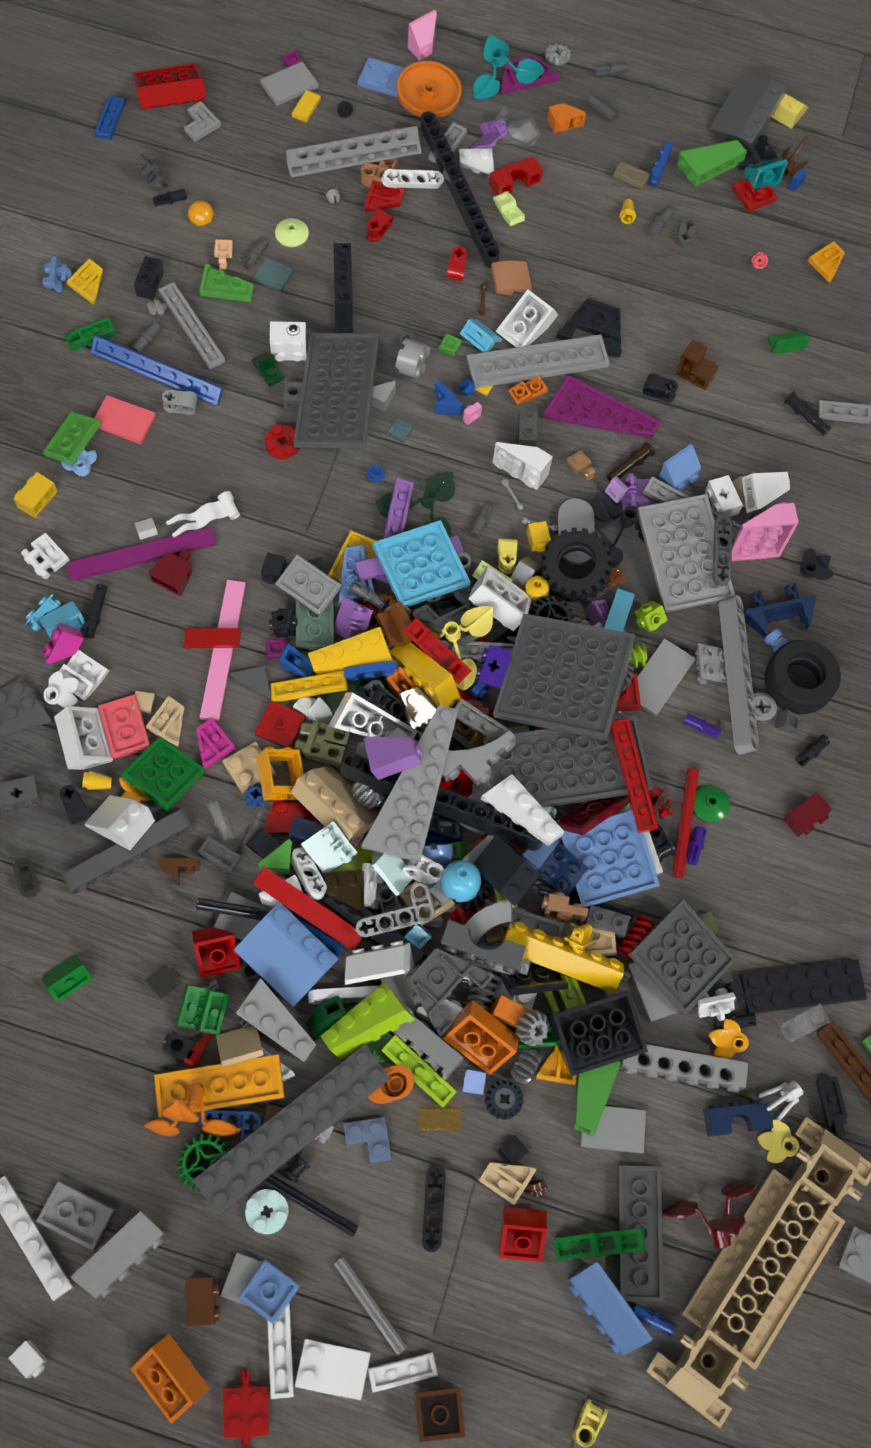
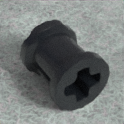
M296 1154L294 1161L287 1168H284L283 1171L297 1183L298 1177L306 1168L309 1169L311 1166L300 1155Z

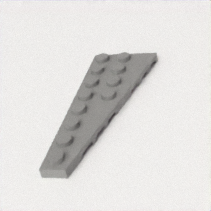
M442 705L438 706L418 742L423 751V755H421L422 764L402 771L362 844V849L420 863L458 709Z

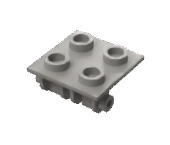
M698 643L697 651H695L696 665H698L696 669L699 671L697 680L700 684H706L707 680L727 684L724 650Z

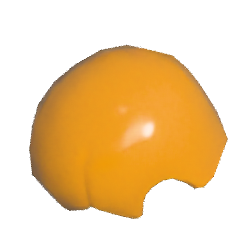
M203 200L195 201L188 210V217L191 223L196 226H205L211 223L213 216H215L211 205Z

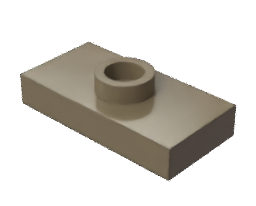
M620 161L613 177L643 189L650 174Z

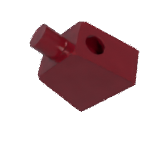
M184 549L181 550L178 556L171 552L166 553L148 572L150 580L181 597L193 571L191 563L188 562L191 554Z

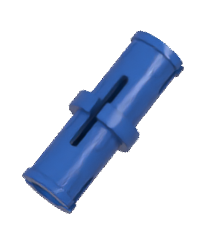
M638 1303L634 1305L632 1311L639 1320L648 1324L649 1328L660 1330L670 1337L673 1335L676 1328L675 1322L664 1318L655 1310L653 1312Z

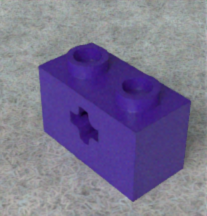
M493 645L484 648L481 659H484L483 666L478 667L475 676L478 677L477 682L501 689L512 651ZM494 661L496 662L495 666H497L498 669H494L492 672L490 671L491 667H489L488 664H491Z

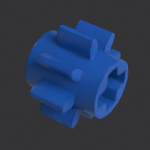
M259 784L256 787L248 786L249 792L244 793V797L249 798L246 800V805H253L254 810L258 806L264 808V801L268 800H263L262 789L259 787ZM256 794H259L257 799H253V797H255Z

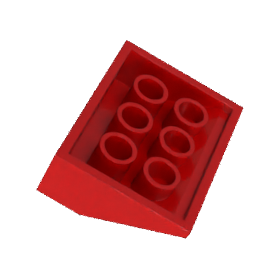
M197 63L133 72L140 107L146 110L153 109L154 106L168 107L173 103L181 105L185 104L186 101L200 102L202 99H206L203 78Z

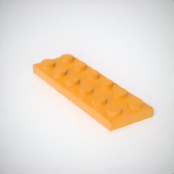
M280 1055L249 1059L222 1067V1064L154 1075L158 1118H165L162 1115V1110L172 1104L175 1099L178 1098L183 1103L189 1085H198L204 1088L202 1101L205 1102V1111L285 1098Z

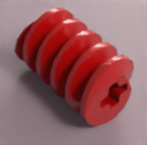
M638 915L637 921H634L633 927L629 929L630 934L625 935V940H622L620 943L621 947H618L617 950L625 957L630 958L628 953L655 927L654 923L647 917Z

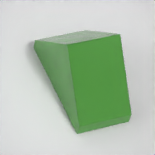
M288 839L259 862V870L264 866L273 873L290 874L292 841Z

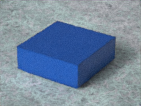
M802 169L792 178L789 186L792 192L804 183L807 176L805 169Z

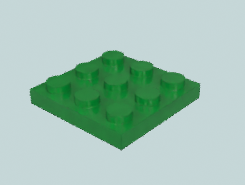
M159 737L122 772L121 778L168 811L205 774L206 769L165 739Z

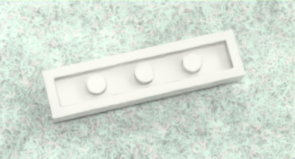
M289 1303L274 1325L268 1321L271 1399L294 1397Z

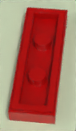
M186 629L183 646L186 649L239 648L241 629Z

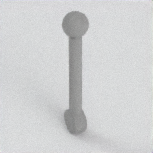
M503 479L502 486L507 488L508 492L517 504V509L522 510L524 506L522 503L518 501L515 494L511 490L510 486L508 485L509 481L507 479Z
M523 517L521 520L523 524L537 523L535 521L528 520L527 517ZM547 525L548 529H551L553 533L558 531L557 525Z

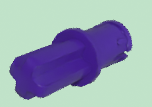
M690 713L686 715L683 724L698 730V733H705L715 739L721 733L720 728L706 722V719L701 720Z
M696 826L694 828L692 840L689 842L688 864L697 865L700 851L704 849L703 843L707 830L703 827Z

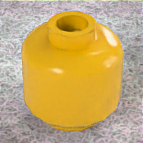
M533 576L526 582L525 592L532 598V603H536V600L539 598L543 600V597L549 594V584L541 576Z

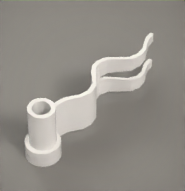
M230 491L223 492L218 496L219 501L204 504L194 513L178 514L166 521L167 525L180 520L196 521L181 526L172 534L173 537L187 530H199L214 519L227 516L231 520L238 518L240 513L233 502L232 493Z

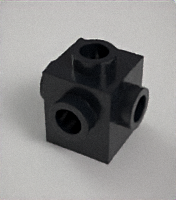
M282 608L272 611V619H269L270 629L274 631L278 638L296 636L297 617L293 615L290 609Z

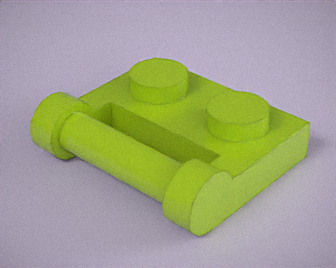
M564 975L569 983L568 989L558 990L565 1009L586 1003L577 980ZM552 991L544 992L552 1013L560 1011Z

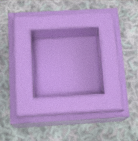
M614 477L605 492L616 503H619L629 488L620 479Z

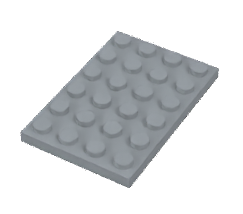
M707 494L637 508L636 511L665 613L711 604L735 596L731 579L724 586H717L712 579L715 521ZM719 555L718 561L721 564H725V557L723 555ZM721 569V574L718 576L721 578V581H723L726 578L722 576V571L724 569Z

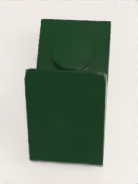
M265 352L251 360L269 387L284 380V374L276 365L273 354Z

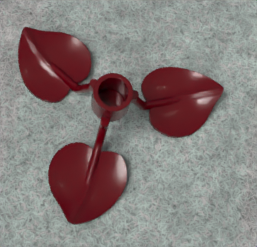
M732 1183L724 1186L721 1189V1194L727 1195L724 1218H716L707 1222L701 1209L698 1208L699 1204L694 1201L675 1202L663 1210L662 1217L684 1218L697 1213L706 1226L708 1234H712L714 1247L726 1248L731 1245L730 1235L737 1238L741 1228L746 1223L743 1216L729 1215L730 1200L733 1197H745L751 1194L757 1187L754 1184Z

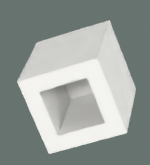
M30 1340L25 1341L9 1357L10 1361L26 1379L32 1376L36 1378L45 1369L44 1364L48 1361Z

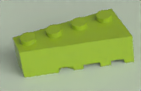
M383 982L324 1032L321 1038L329 1050L342 1060L355 1053L372 1040L375 1042L381 1038V1035L390 1030L393 1032L399 1029V1026L403 1023H410L415 1019L397 994Z

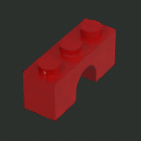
M534 156L525 158L522 161L509 164L506 167L491 172L489 185L496 196L507 191L511 194L513 193V180H521L526 187L532 186L542 181L543 169Z

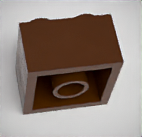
M460 1387L414 1392L419 1442L465 1437Z

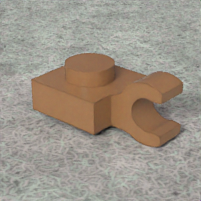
M582 450L567 458V464L576 474L581 472L588 481L594 478L595 470L591 467L592 462Z

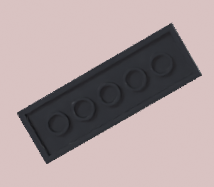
M858 959L740 974L747 1014L867 999Z

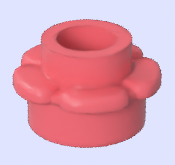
M758 252L752 257L753 267L756 269L766 267L768 256L764 255L763 252Z

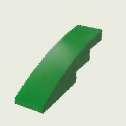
M643 1228L554 1239L556 1261L646 1251Z

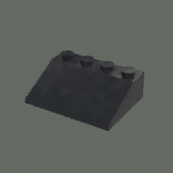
M621 991L547 1014L548 1020L551 1022L550 1028L570 1076L648 1052L630 991Z

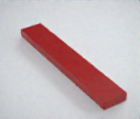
M629 718L614 720L610 730L637 832L644 833L658 830L657 820Z
M263 866L252 884L349 949L354 950L362 939V936L357 933L355 927Z

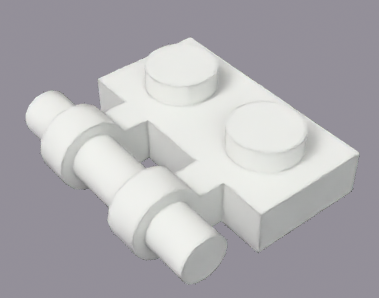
M46 533L31 543L34 550L29 552L27 549H24L21 552L27 564H31L36 574L44 579L50 576L47 572L48 568L51 567L56 572L70 561ZM41 556L44 561L39 563L36 560L37 557Z
M363 863L364 906L370 907L371 910H378L380 902L377 893L380 887L384 885V880L371 863Z

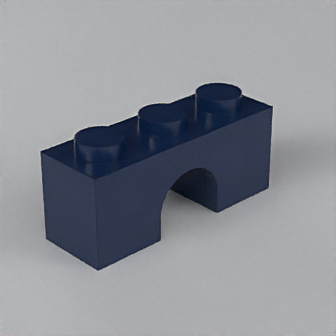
M762 1099L749 1101L750 1104L742 1105V1102L729 1103V1107H722L721 1104L709 1105V1109L703 1111L707 1136H721L733 1133L731 1122L734 1117L744 1119L748 1132L774 1128L771 1111L767 1110V1107L770 1106L769 1102L762 1103Z

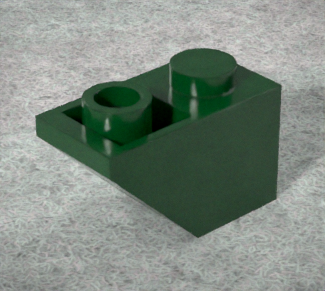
M339 995L320 1003L306 1022L313 1041L320 1039L324 1032L347 1014Z

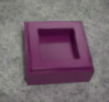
M297 50L282 55V60L287 68L303 62Z
M266 639L267 659H279L285 648V639Z

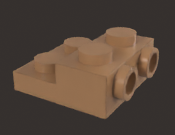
M553 892L549 896L544 895L541 903L540 912H544L543 917L551 920L557 919L560 922L574 923L582 926L588 915V909L584 908L583 905H568L570 897H566L565 894L560 892Z

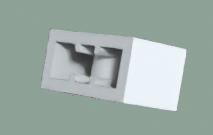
M729 475L708 482L705 494L708 495V499L712 503V509L728 517L739 514L743 505Z

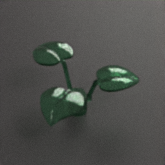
M443 472L429 478L426 482L422 498H418L409 505V509H411L418 503H421L424 508L430 509L431 521L426 522L424 525L441 520L449 538L451 537L449 522L443 517H438L434 520L433 512L436 500L446 502L453 498L455 494L453 472ZM393 492L385 494L375 502L378 511L385 518L388 517Z

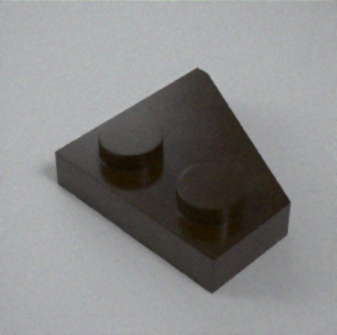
M353 870L324 873V882L327 886L325 894L358 910H364V871Z

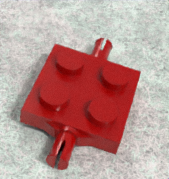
M245 1370L240 1371L241 1385L235 1388L223 1389V1438L241 1439V1448H245V1444L246 1448H250V1439L256 1436L269 1435L268 1386L256 1387L251 1385L250 1370H246V1380Z

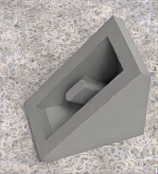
M391 381L374 386L371 406L385 412L396 393V382Z
M529 556L519 561L510 577L513 580L512 583L525 591L526 582L539 573L542 569L541 564Z

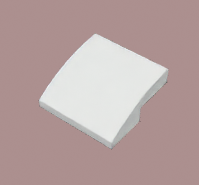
M78 650L68 664H63L59 671H61L64 679L75 678L79 680L78 689L74 694L85 701L100 685L110 670Z

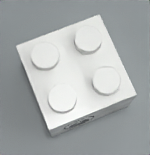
M270 322V349L275 360H306V322Z

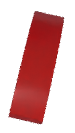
M417 618L403 631L430 658L451 673L456 683L460 684L472 671Z

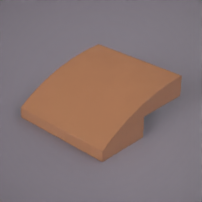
M500 261L491 264L496 293L512 295L513 292L525 293L527 290L532 291L527 262Z

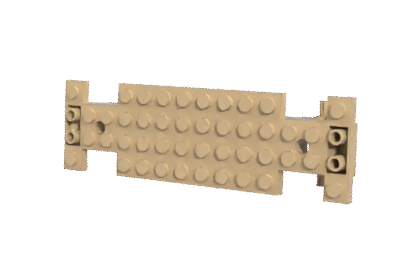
M804 1117L794 1135L811 1148L808 1153L801 1148L796 1153V1157L800 1158L802 1163L791 1181L775 1169L770 1171L743 1214L746 1223L741 1228L738 1237L730 1235L731 1245L721 1249L681 1312V1315L696 1325L698 1330L692 1339L685 1333L682 1335L679 1342L684 1344L686 1349L675 1365L662 1354L656 1352L645 1372L718 1428L722 1427L732 1410L718 1397L722 1396L727 1386L731 1383L736 1384L743 1391L747 1388L745 1386H748L749 1382L738 1375L741 1363L744 1362L753 1370L757 1369L844 1225L845 1220L832 1212L835 1206H838L842 1197L847 1193L857 1201L861 1199L863 1193L852 1186L854 1179L863 1186H867L871 1180V1163L808 1117ZM818 1171L824 1175L823 1183L817 1180L816 1175ZM706 1354L712 1360L711 1365L707 1368L702 1363V1359Z

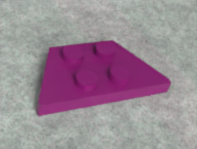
M536 55L512 60L510 62L516 68H518L519 62L524 59L535 60L544 68L543 73L534 82L522 84L516 78L517 72L506 62L501 94L559 81L560 74L558 72L556 74L550 70V66L542 62Z

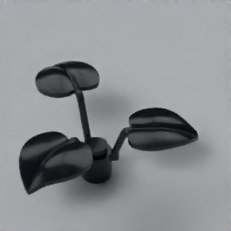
M597 491L592 503L595 517L603 522H607L611 518L613 520L620 518L622 526L613 545L606 542V546H609L611 551L612 568H614L623 559V551L615 546L625 528H630L634 524L635 530L639 531V539L644 543L645 541L640 522L637 518V511L631 507L625 508L622 511L620 502L616 503L610 496Z

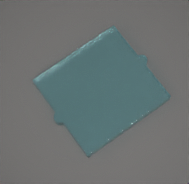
M266 258L261 267H258V272L254 276L253 281L280 292L285 283H288V278L292 274L293 269Z

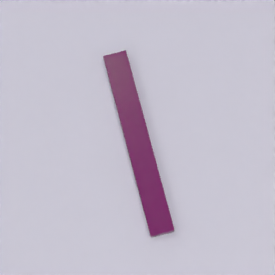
M207 527L179 534L176 537L171 536L67 562L66 565L72 582L160 560L168 552L179 555L182 549L192 552L216 546V541L212 528Z

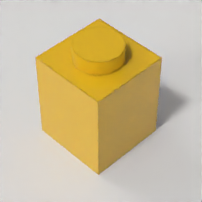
M546 521L528 524L526 533L531 552L545 551L547 542H551Z

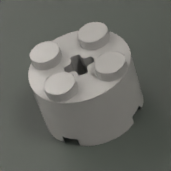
M405 338L402 343L405 344V347L400 349L396 361V368L398 370L396 372L417 379L420 378L421 373L424 374L427 364L425 360L430 354L431 347L425 343Z

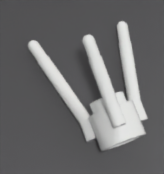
M795 1081L789 1084L784 1082L780 1086L758 1094V1097L761 1098L783 1090L781 1091L782 1097L767 1107V1110L770 1111L783 1101L790 1102L775 1120L780 1121L793 1105L799 1102L798 1098L803 1095L801 1087Z

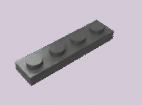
M487 900L485 908L497 902ZM512 907L514 922H522L529 928L534 930L540 929L547 935L561 938L564 923ZM509 922L502 923L499 925L507 928Z

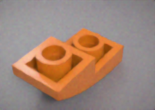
M537 376L526 383L524 381L510 388L508 392L516 404L519 405L547 393L548 388L541 377Z

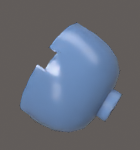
M452 844L424 846L422 854L445 868L453 859Z

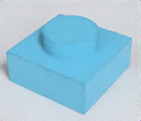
M420 924L413 925L404 935V938L419 949L432 937V933L424 926L421 927Z

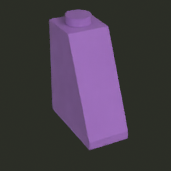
M364 738L370 770L378 780L422 764V748L412 738Z

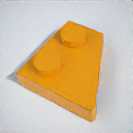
M556 1046L536 1075V1079L575 1086L577 1075L570 1076L558 1046Z

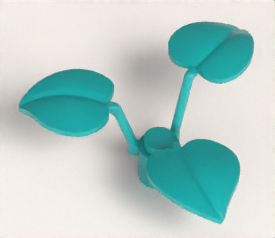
M490 34L484 46L483 56L487 63L492 64L493 76L484 74L476 79L473 86V97L485 100L498 93L500 82L495 80L496 67H502L506 62L517 72L516 78L522 84L534 82L543 73L544 68L540 63L532 59L521 60L518 68H516L506 57L509 53L508 44Z

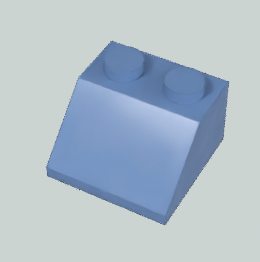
M692 444L664 462L658 480L680 492L685 489L687 484L690 482L692 484L698 480L701 465Z

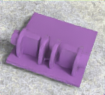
M503 120L482 122L480 129L483 135L470 148L481 149L483 147L491 148L495 146L496 141L506 136L507 131L512 126H506Z
M628 474L626 479H621L629 488L622 498L623 511L628 507L637 510L639 507L658 504L656 500L643 494L650 479H636L634 474Z
M343 597L334 625V633L348 639L366 632L373 610Z

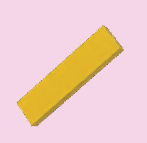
M343 671L271 683V700L281 702L348 690L347 678L343 676Z

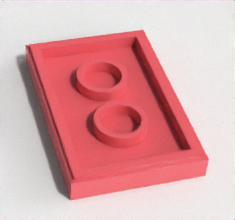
M107 395L95 419H99L101 422L99 430L142 445L156 418V413Z
M136 694L98 705L113 759L146 750L151 746Z

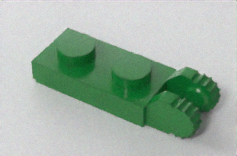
M107 317L77 328L75 331L66 334L64 339L70 343L68 345L70 351H76L83 346L92 344L95 335L108 338L116 335V330L110 318Z

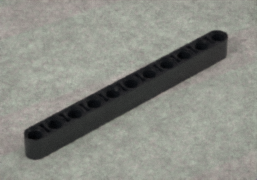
M430 111L424 112L421 115V131L435 157V161L444 176V180L485 266L491 268L492 263L499 262L500 250L435 114Z
M355 753L345 754L340 768V772L345 778L388 795L402 773L398 772L378 780L370 770L368 758ZM439 787L433 809L434 813L493 836L499 834L506 841L531 851H538L542 847V841L534 839V836L527 832L526 828L511 821L512 819L503 812L501 814L493 807Z
M258 829L246 843V846L262 859L282 845L261 829ZM291 865L290 874H283V875L286 876L287 878H290L291 876L296 875V877H297V879H298V881H299V884H300L301 888L305 891V889H304V887H303L301 881L299 880V878H298V876H297V874H296V872H295L293 866ZM303 871L306 876H313L310 871ZM324 894L323 898L320 899L330 909L333 908V911L341 919L355 928L359 920L374 915L365 907L364 910H358L327 894ZM373 919L375 923L370 925L364 922V925L361 926L362 930L365 929L368 932V929L375 927L376 919ZM381 920V925H382L383 927H385V928L390 927L389 925H387L385 922H383V921ZM395 930L366 937L375 945L383 944L384 948L390 947L391 943L396 941H403V944L410 943L414 966L420 965L428 957L427 954Z

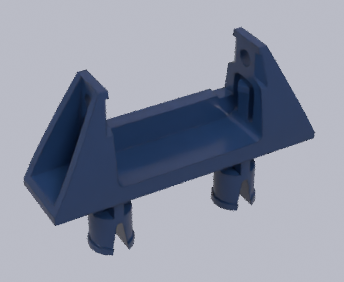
M793 583L792 587L790 585L784 587L789 599L788 601L765 605L761 591H758L757 595L755 592H752L750 597L754 608L745 610V622L764 639L770 634L767 629V623L795 616L800 617L805 630H808L811 626L816 595L799 597L796 584Z

